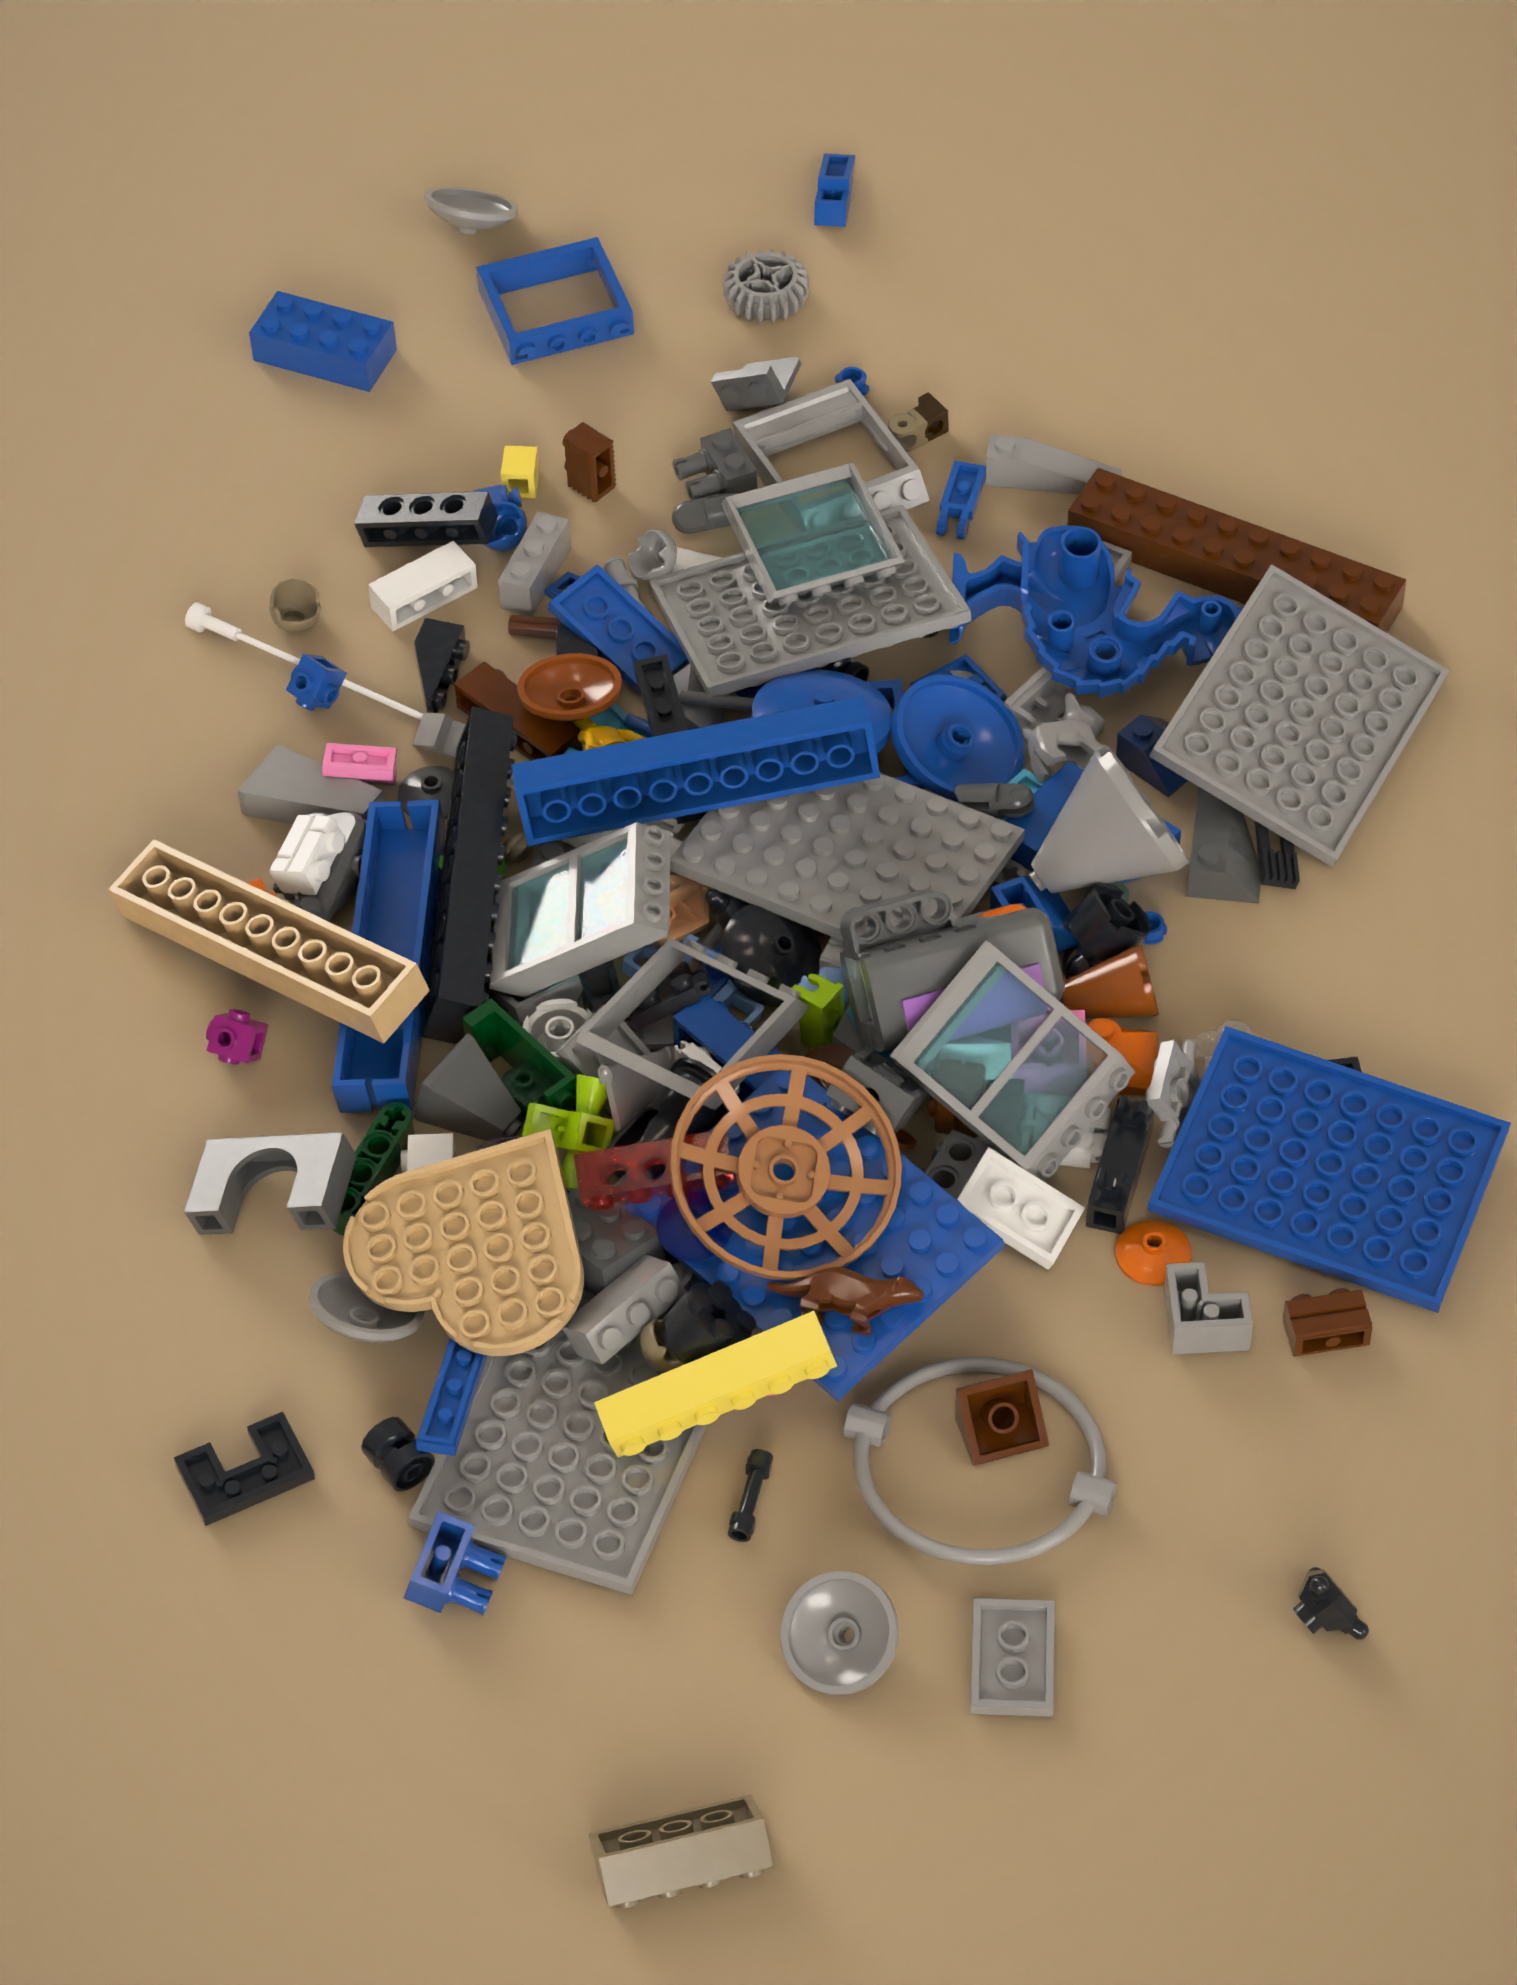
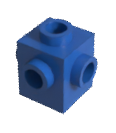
M303 654L298 665L291 673V680L286 691L297 698L295 702L305 709L314 711L315 707L330 709L339 696V689L347 672L323 656Z

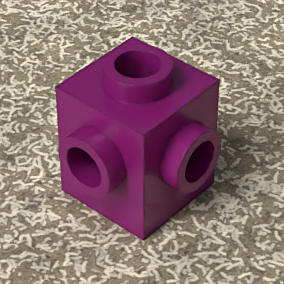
M229 1009L228 1013L215 1015L206 1031V1039L209 1040L207 1051L218 1054L219 1061L237 1065L240 1061L249 1063L260 1060L268 1024L250 1019V1013L238 1009Z

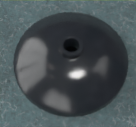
M750 904L736 912L725 925L720 940V954L737 962L736 970L746 975L749 969L757 971L770 978L767 985L779 989L781 984L792 988L795 984L798 985L801 982L803 976L808 978L809 974L819 975L822 951L812 928L775 914L760 906ZM778 941L784 945L786 950L779 946ZM728 975L734 986L749 999L770 1007H779L783 1003V1001Z

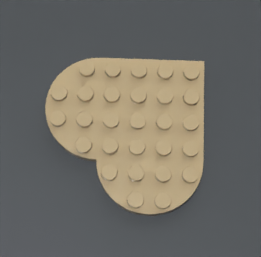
M551 1129L395 1175L372 1189L364 1197L366 1202L358 1210L355 1217L351 1216L347 1223L343 1239V1255L348 1272L359 1290L376 1304L395 1311L418 1312L433 1309L436 1318L448 1336L460 1346L475 1353L489 1356H508L532 1350L550 1340L568 1323L581 1300L584 1287L583 1262L556 1142Z

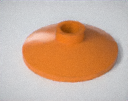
M1147 1220L1129 1226L1121 1233L1115 1246V1258L1121 1271L1133 1281L1145 1285H1164L1166 1264L1191 1262L1192 1249L1188 1238L1180 1229L1163 1221Z

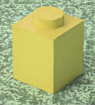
M505 446L501 467L502 485L507 486L508 493L511 492L512 488L518 487L521 498H536L540 472L538 447Z

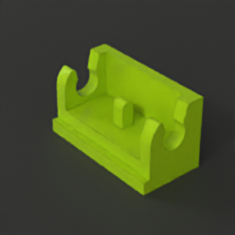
M809 974L808 982L819 987L816 991H808L805 987L796 984L792 989L801 993L798 1000L809 1005L806 1013L799 1019L801 1043L814 1049L821 1045L833 1044V1033L844 1015V985L839 982L834 984L816 974Z

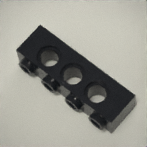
M488 491L365 495L354 524L364 547L446 545L452 541L457 545L488 544L498 514Z

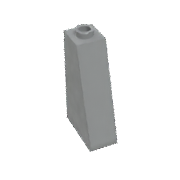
M278 744L238 790L242 814L294 824L298 815L314 812H324L329 815L353 812L360 815L362 819L367 820L369 802H384L383 790L358 779L322 776V763Z

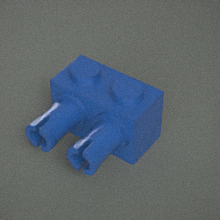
M438 1511L403 1598L441 1613L444 1603L448 1605L451 1601L484 1615L493 1591L459 1579L460 1574L457 1571L466 1567L497 1581L507 1556H502L473 1544L474 1540L471 1539L476 1525Z

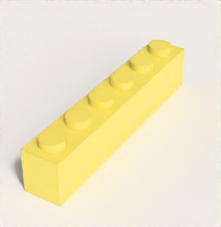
M812 1311L594 1403L609 1444L619 1458L623 1455L632 1456L642 1452L647 1445L659 1440L674 1439L683 1430L695 1425L710 1424L717 1420L719 1415L731 1410L746 1409L762 1397L770 1394H782L798 1382L806 1379L820 1378L826 1375L830 1369L837 1367V1363L816 1313Z

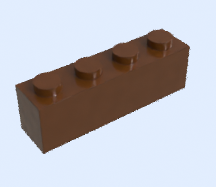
M485 661L454 683L457 707L467 715L470 714L472 707L514 716L512 730L518 732L515 750L530 761L562 755L569 747L583 751L582 743L577 737L580 729L573 722L551 721L528 711L519 700L517 685L509 680L503 671L494 669Z

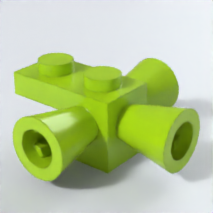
M577 1074L576 1112L537 1103H529L522 1137L551 1129L556 1147L568 1150L561 1169L565 1187L570 1190H574L590 1181V1155L604 1157V1149L622 1131L615 1129L612 1119L599 1117L607 1098L605 1084H600L599 1078Z

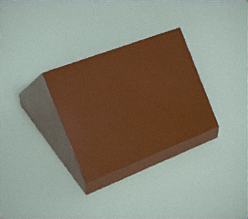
M1032 1369L956 1389L955 1420L974 1466L1049 1446Z

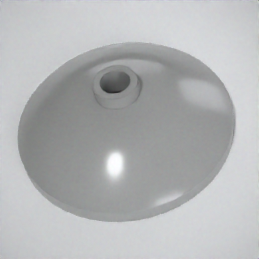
M438 187L427 190L424 196V202L432 212L443 221L457 226L458 231L466 234H476L477 230L494 229L512 221L518 215V205L505 197L485 191L459 187Z
M348 1271L335 1272L319 1278L312 1285L309 1294L310 1308L323 1325L348 1339L358 1342L385 1343L403 1339L417 1331L424 1318L425 1311H395L371 1301L359 1290Z
M832 1571L820 1574L803 1584L792 1596L785 1609L780 1633L782 1651L792 1672L810 1688L832 1695H847L862 1691L881 1678L896 1654L899 1641V1621L895 1607L887 1593L868 1577L849 1571ZM851 1628L854 1632V1637L852 1641L846 1643L844 1633L847 1629Z

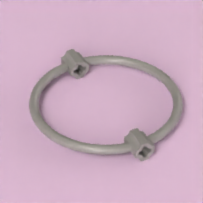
M963 1357L938 1361L920 1367L902 1376L885 1388L869 1407L857 1403L851 1405L843 1428V1436L855 1440L853 1467L856 1482L865 1504L875 1518L890 1533L907 1545L925 1554L955 1563L998 1565L1038 1556L1053 1549L1072 1536L1087 1521L1092 1512L1104 1516L1110 1514L1117 1492L1118 1482L1105 1479L1107 1463L1104 1441L1099 1427L1086 1406L1074 1393L1049 1375L1029 1366L1004 1359ZM1032 1369L1036 1387L1044 1390L1063 1404L1076 1419L1086 1437L1091 1457L1090 1474L1082 1471L1076 1474L1069 1496V1505L1076 1507L1075 1510L1061 1524L1043 1536L1023 1544L1005 1548L970 1549L941 1543L918 1533L903 1523L885 1505L873 1484L869 1468L870 1445L884 1446L892 1423V1414L885 1411L899 1397L914 1387L935 1378L957 1373L976 1372L1006 1376Z

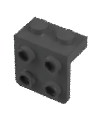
M799 357L748 363L740 370L715 373L711 384L726 411L777 406L783 404L802 363Z

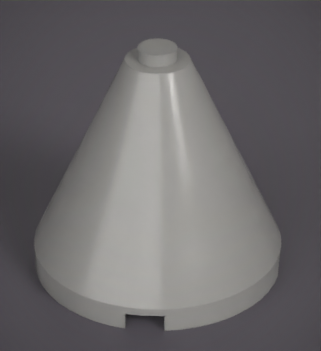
M1105 744L1093 753L1031 863L1034 871L1029 875L1041 892L1047 888L1050 893L1096 886L1099 883H1113L1175 872L1189 864L1190 860L1184 856L1186 854L1146 795L1131 778L1130 773L1111 748Z

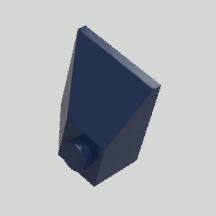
M1140 714L1117 733L1116 756L1126 769L1169 797L1189 780L1149 757L1169 723L1162 718Z

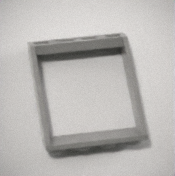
M670 938L582 1028L576 1042L684 1096L692 1098L701 1087L700 1085L606 1040L687 955L783 1001L720 1071L737 1062L767 1055L806 1013L809 1005L798 1000L801 995L800 992L784 984H781L779 989L767 985L770 978L757 971L749 969L746 975L736 970L737 962L719 953L716 959L705 955L706 947L690 939H687L685 944H682ZM747 1076L731 1082L732 1088L735 1090ZM716 1092L703 1105L716 1110L723 1102Z

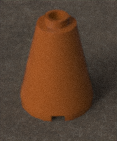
M1142 945L1133 946L1064 981L1065 991L1059 1001L1069 1010H1085V1019L1142 1018L1159 1015Z

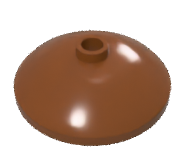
M583 653L560 654L540 660L523 672L517 685L518 697L521 704L528 711L541 718L557 722L580 721L601 714L616 702L622 691V678L616 666L601 657Z

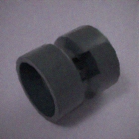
M390 1417L376 1424L367 1433L361 1445L363 1454L377 1469H380L381 1475L397 1492L410 1490L420 1484L429 1475L435 1463L431 1452L418 1451L416 1449L415 1434L399 1417Z

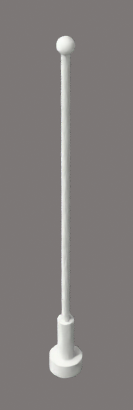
M196 602L187 611L185 626L200 633L205 629H209L233 641L242 640L293 664L298 665L300 661L297 657L241 633L240 628L213 617L211 608ZM346 679L342 683L347 688L419 720L422 719L423 713Z

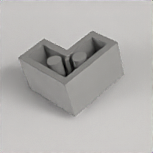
M1205 1262L1166 1264L1164 1295L1172 1355L1250 1350L1253 1321L1248 1292L1209 1294Z

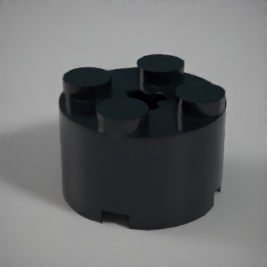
M1108 883L1097 884L1063 920L1066 929L1079 942L1078 951L1089 961H1094L1097 958L1104 962L1133 946H1139L1151 930V923L1143 909L1135 901L1129 905L1121 898L1125 892Z
M715 1281L713 1284L697 1283L692 1285L664 1316L662 1323H665L666 1328L662 1335L670 1351L681 1362L687 1364L750 1338L752 1331L756 1327V1320L750 1313L741 1308L739 1302L733 1297L730 1287L721 1281Z

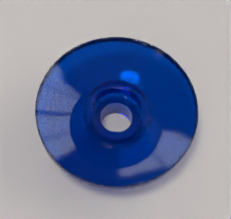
M706 1191L684 1192L689 1208L695 1217H701L714 1209ZM675 1197L670 1199L661 1209L656 1222L657 1236L662 1247L672 1256L686 1261H699L714 1256L715 1254L708 1250L689 1228L680 1213ZM722 1222L706 1233L715 1243L724 1248L729 1242L733 1231Z

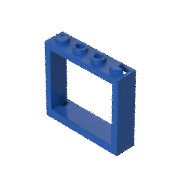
M598 237L476 267L479 293L511 365L634 334L633 310ZM597 270L615 307L516 333L499 295Z

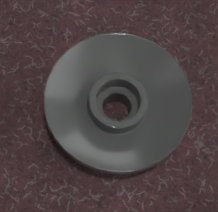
M428 766L417 769L407 775L398 789V801H401L403 811L409 815L408 801L440 800L444 820L448 819L453 770L442 766Z

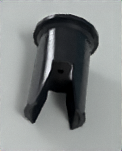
M688 1057L679 1058L671 1067V1072L700 1086L717 1074L702 1062ZM664 1086L604 1149V1159L607 1166L617 1178L621 1179L628 1171L632 1170L640 1177L650 1174L654 1181L669 1168L670 1147L675 1128L691 1098ZM724 1103L716 1110L702 1105L686 1132L684 1143L694 1146L728 1113Z

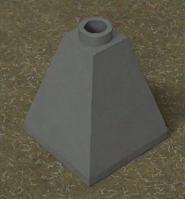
M468 1033L422 1082L413 1118L419 1122L500 1144L505 1138L509 1141L513 1140L523 1126V1123L519 1121L521 1109L475 1039Z

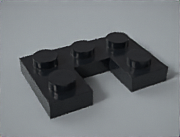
M283 1411L247 1426L248 1435L259 1458L229 1471H224L210 1442L174 1457L175 1466L205 1526L315 1479L314 1471Z

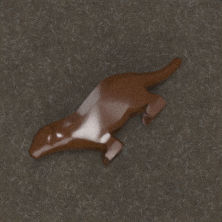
M843 1267L826 1268L797 1282L777 1283L771 1281L767 1284V1288L774 1293L790 1297H802L799 1309L802 1311L801 1316L815 1311L822 1325L824 1318L820 1312L836 1311L839 1314L849 1316L848 1320L855 1322L852 1328L853 1333L867 1337L871 1335L869 1321L893 1307L920 1302L924 1297L923 1290L907 1278L900 1276L892 1279H872Z

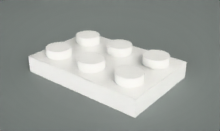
M989 1147L957 1198L966 1209L999 1235L1004 1243L1047 1270L1054 1264L1085 1209L1082 1205Z

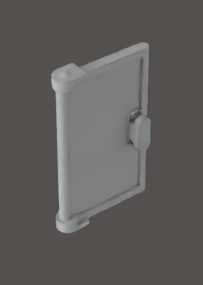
M665 1046L661 1050L641 1055V1057L671 1071V1067L675 1063V1049L672 1046ZM618 1062L603 1064L598 1068L600 1084H605L614 1126L617 1131L623 1130L664 1087V1085Z

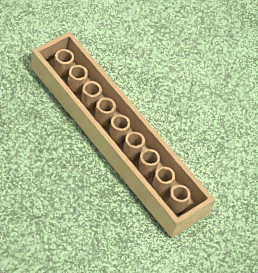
M153 840L108 889L123 917L383 1044L430 991L417 963L156 840Z

